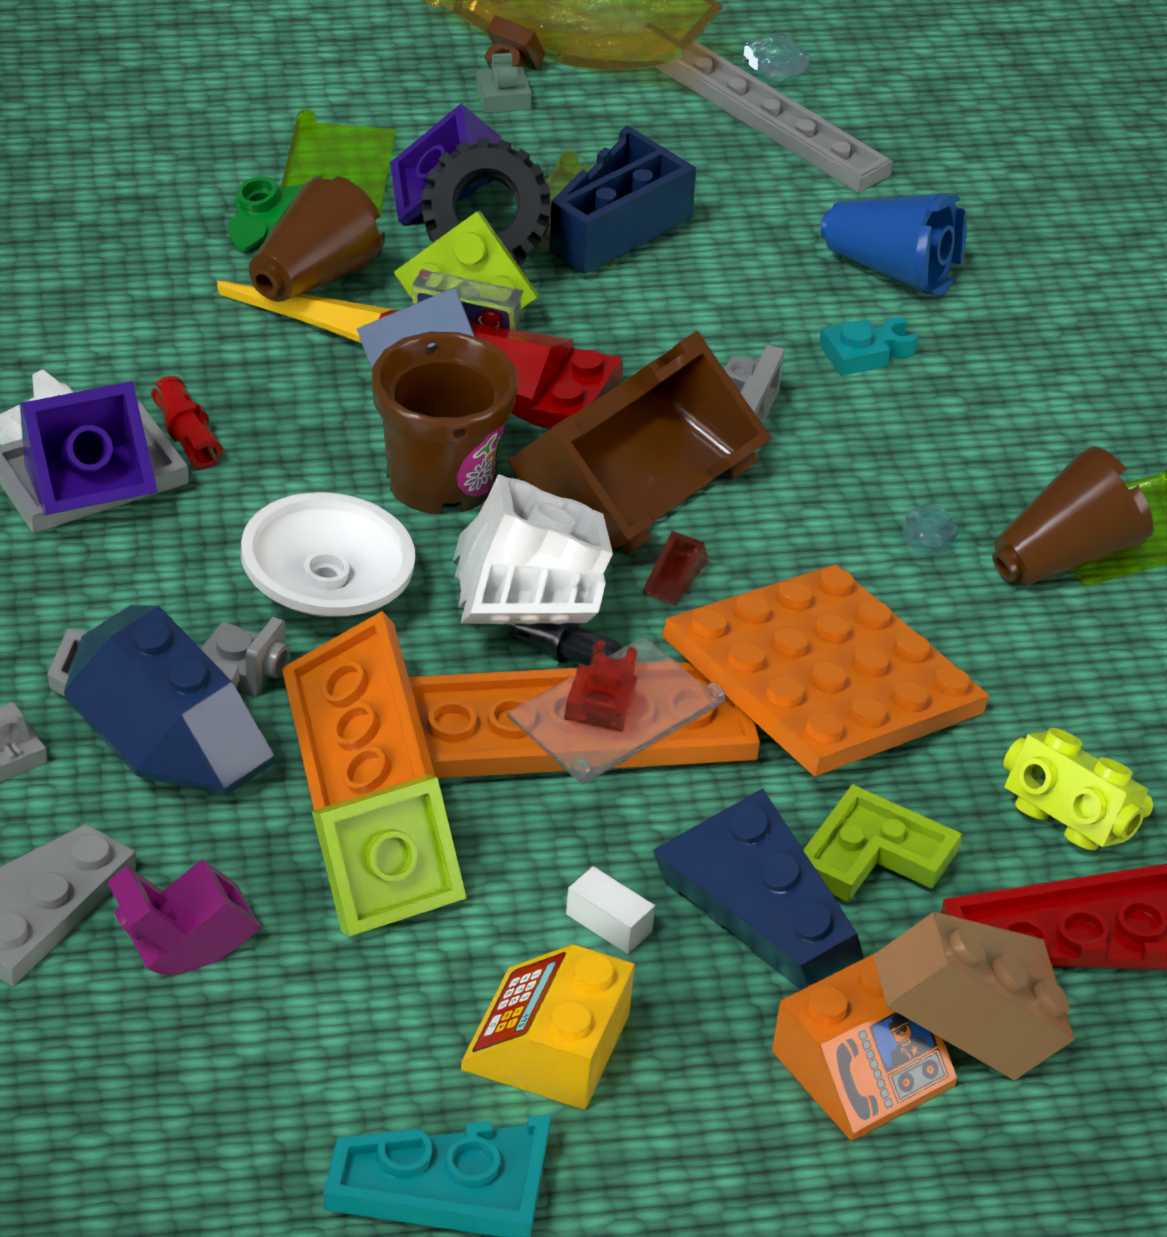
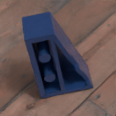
M626 125L619 132V141L611 149L604 147L597 154V163L588 172L581 170L551 201L549 251L585 274L693 218L696 167Z

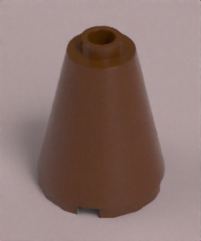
M319 175L306 182L299 189L249 264L250 278L258 293L272 301L282 302L362 270L380 256L385 243V234L383 232L379 235L375 222L380 217V214L368 195L347 178L336 176L331 180L322 178L323 175Z
M1096 446L1078 453L995 539L994 547L996 552L993 553L992 559L1000 575L1008 582L1015 580L1018 584L1027 586L1138 548L1146 542L1145 539L1152 536L1154 531L1152 513L1139 485L1129 490L1119 476L1127 470L1125 466L1107 450Z

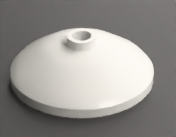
M314 492L279 499L258 511L244 529L241 540V561L245 573L251 582L275 602L303 614L337 618L364 614L378 609L397 598L405 590L412 578L415 548L406 528L383 508L353 496Z

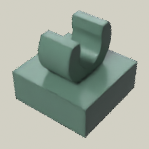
M512 53L492 54V69L476 70L475 87L483 112L531 110L532 93L523 67H512Z

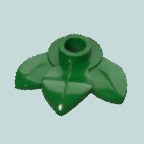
M263 176L253 177L243 182L238 188L235 200L237 214L228 224V233L233 245L241 252H248L264 242L303 185L281 188L276 185L274 180Z

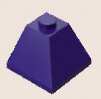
M462 103L390 162L398 221L404 226L423 218L422 192L427 184L426 177L431 168L435 169L438 166V159L446 151L450 155L457 150L456 145L467 141L468 145L477 144L478 138H489V143L499 144L500 140H502L500 135ZM480 180L468 185L459 194L457 201L470 196L482 185L491 183L494 180Z

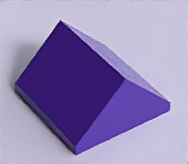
M133 381L20 403L24 466L45 516L158 492Z

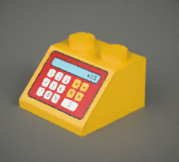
M572 944L509 967L461 1061V1070L586 1110L630 1015L635 964Z

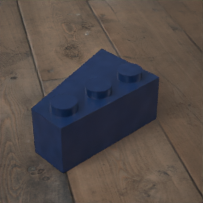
M764 789L755 792L653 850L665 884L679 895L684 894L707 913L709 919L722 929L726 927L748 944L756 956L800 990L864 959L856 930Z

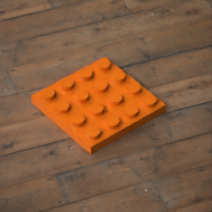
M837 564L668 617L662 633V637L814 777L984 713L990 697L963 670L952 664L931 646L926 638L917 634L896 616L886 604L875 598L855 581L850 573L841 569Z

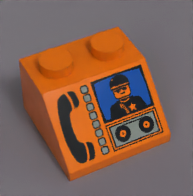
M874 954L781 1000L779 1003L772 1046L773 1054L851 1142L956 1085L957 1076L943 1039L887 1007Z

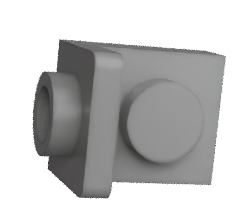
M275 617L271 618L259 634L223 621L201 647V650L210 659L238 665L240 680L236 689L256 698L272 678L277 679L282 675V667L287 665L290 655V648L285 644V621Z

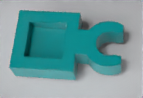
M891 318L885 321L883 326L876 328L866 319L822 328L819 346L839 374L844 376L888 366L889 356L908 358L915 355L919 337L917 334L905 336L907 324L905 318Z

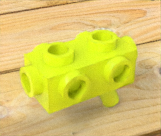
M1049 728L1048 731L1027 734L1026 739L1021 737L1011 745L1003 762V767L1010 772L1004 788L1018 795L1015 806L1031 817L1047 820L1049 816H1052L1067 825L1064 836L1082 848L1097 850L1099 845L1106 847L1124 843L1136 833L1143 818L1148 817L1152 812L1153 801L1147 794L1149 789L1131 779L1133 772L1128 767L1109 758H1095L1081 749L1083 743L1079 738L1064 730ZM1043 772H1045L1046 776L1045 781L1041 779Z

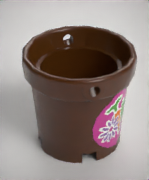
M430 331L404 337L384 349L372 367L373 402L383 418L387 478L391 479L390 491L397 500L409 508L428 514H443V503L453 504L461 502V512L472 510L486 501L495 482L504 425L515 407L518 393L517 369L504 351L485 339L460 332ZM435 343L434 346L427 347L429 344Z

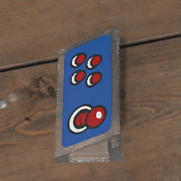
M421 269L412 288L413 305L455 287L469 322L518 330L523 290Z

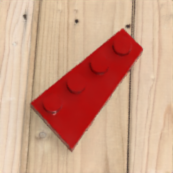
M1167 863L943 899L941 914L1043 939L1052 966L1167 970Z

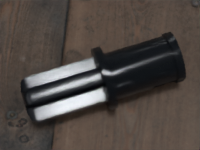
M579 623L509 624V628L512 629L508 633L511 640L531 645L550 653L553 660L560 663L570 659L589 667L619 666L623 658L624 648L617 641L582 629Z

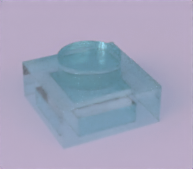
M784 33L745 44L743 60L769 83L783 81L788 77L807 72L810 55Z

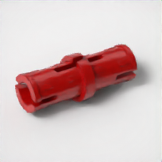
M167 376L158 380L155 384L163 397L154 388L151 390V397L164 415L165 429L171 439L174 441L178 440L181 443L193 467L207 469L217 464L218 459L210 447L220 457L223 455V447L209 429V417L202 405L194 404L183 381L177 376Z

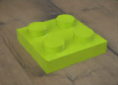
M426 775L312 811L343 934L353 936L467 898L438 777Z

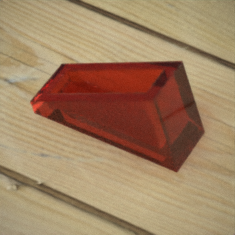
M672 531L642 590L643 594L675 606L709 560L704 542Z

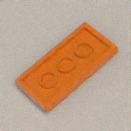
M383 611L282 667L314 810L426 775L435 776L396 628Z

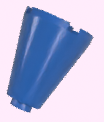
M947 193L838 201L831 210L825 212L820 230L821 236L825 239L830 251L923 293L942 295L951 287L955 279L946 277L951 263L961 264L967 237V215L964 208H958L955 205V202L961 200L959 196Z

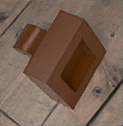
M497 15L494 16L486 29L493 44L485 55V60L490 69H492V54L512 53V67H523L524 69V65L533 69H538L546 54L534 30Z

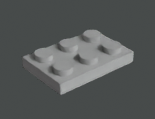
M141 402L138 403L158 491L153 494L188 484L187 464ZM22 439L0 446V485L33 533L153 495L148 494L45 516L24 466Z

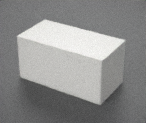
M594 866L568 888L566 915L625 953L629 954L652 933L655 905Z

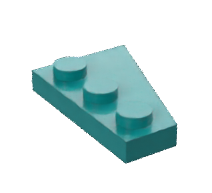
M551 1114L527 1116V1125L492 1129L491 1121L465 1123V1132L428 1136L420 1129L337 1138L324 1190L323 1210L499 1237H531L550 1133Z

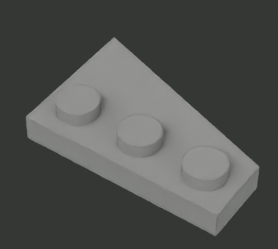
M84 824L1 866L0 979L14 987L112 892L107 883L109 879L125 866H129L133 870L136 869V852Z

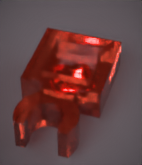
M598 640L592 647L590 666L583 664L578 666L566 700L564 720L586 724L595 728L623 732L636 694L638 676H634L637 650L636 648L628 647L625 657L611 659L604 655L606 642Z

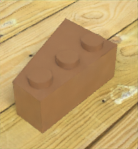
M932 912L874 954L887 1007L1014 1081L1075 1040L1066 1013L1070 1009L1069 1001L1057 984L1044 940L1041 938Z

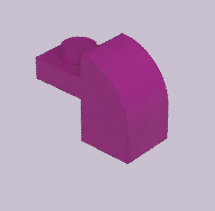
M201 859L164 890L158 888L129 866H125L107 881L119 904L114 910L116 919L130 935L146 968L159 974L179 975L218 962L261 929L238 885L204 859Z

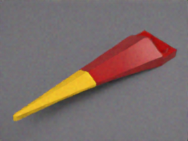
M217 281L218 293L221 296L304 321L360 343L362 342L357 328L399 311L305 294L297 295L282 302H276L258 293L254 286ZM470 322L475 337L485 339L504 351L517 369L518 393L512 414L534 426L552 428L568 416L576 414L615 388L623 376L622 357L602 354L595 350L573 348V339Z

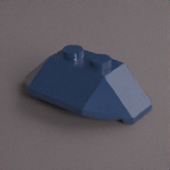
M130 605L81 637L65 685V699L136 776L180 786L208 788V792L228 795L275 763V755L233 682L160 606Z

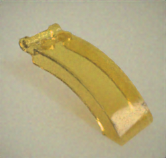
M424 0L433 7L441 5L447 7L466 19L473 26L479 27L487 32L486 29L494 16L497 15L534 30L546 54L544 59L565 65L599 70L647 68L681 58L718 16L723 5L715 0Z

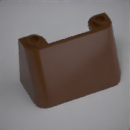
M695 331L633 376L576 414L568 416L550 428L507 462L520 480L547 493L578 501L592 510L603 513L612 552L620 547L625 556H627L653 537L648 527L656 522L658 518L726 470L734 479L760 461L754 451L772 438L700 333Z

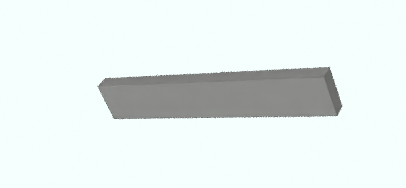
M684 36L654 51L652 66L857 193L891 175L892 160L690 37Z

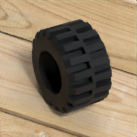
M478 138V143L468 145L467 141L456 145L457 150L450 155L446 151L438 159V166L435 169L431 168L426 177V187L422 192V214L430 241L434 243L460 224L456 213V202L464 188L476 181L494 180L507 186L514 193L517 201V214L513 223L504 231L497 233V236L518 266L524 264L526 258L531 253L535 254L541 246V241L546 236L551 213L549 185L545 182L544 172L538 163L534 165L530 160V154L522 148L516 151L511 148L510 142L500 140L499 144L489 143V138Z

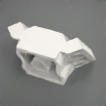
M498 474L478 516L459 535L452 563H458L454 579L460 580L461 592L458 608H464L460 624L587 623L599 613L606 584L603 573L613 555L603 513L592 510L578 501L561 498L542 491L525 481L507 478Z

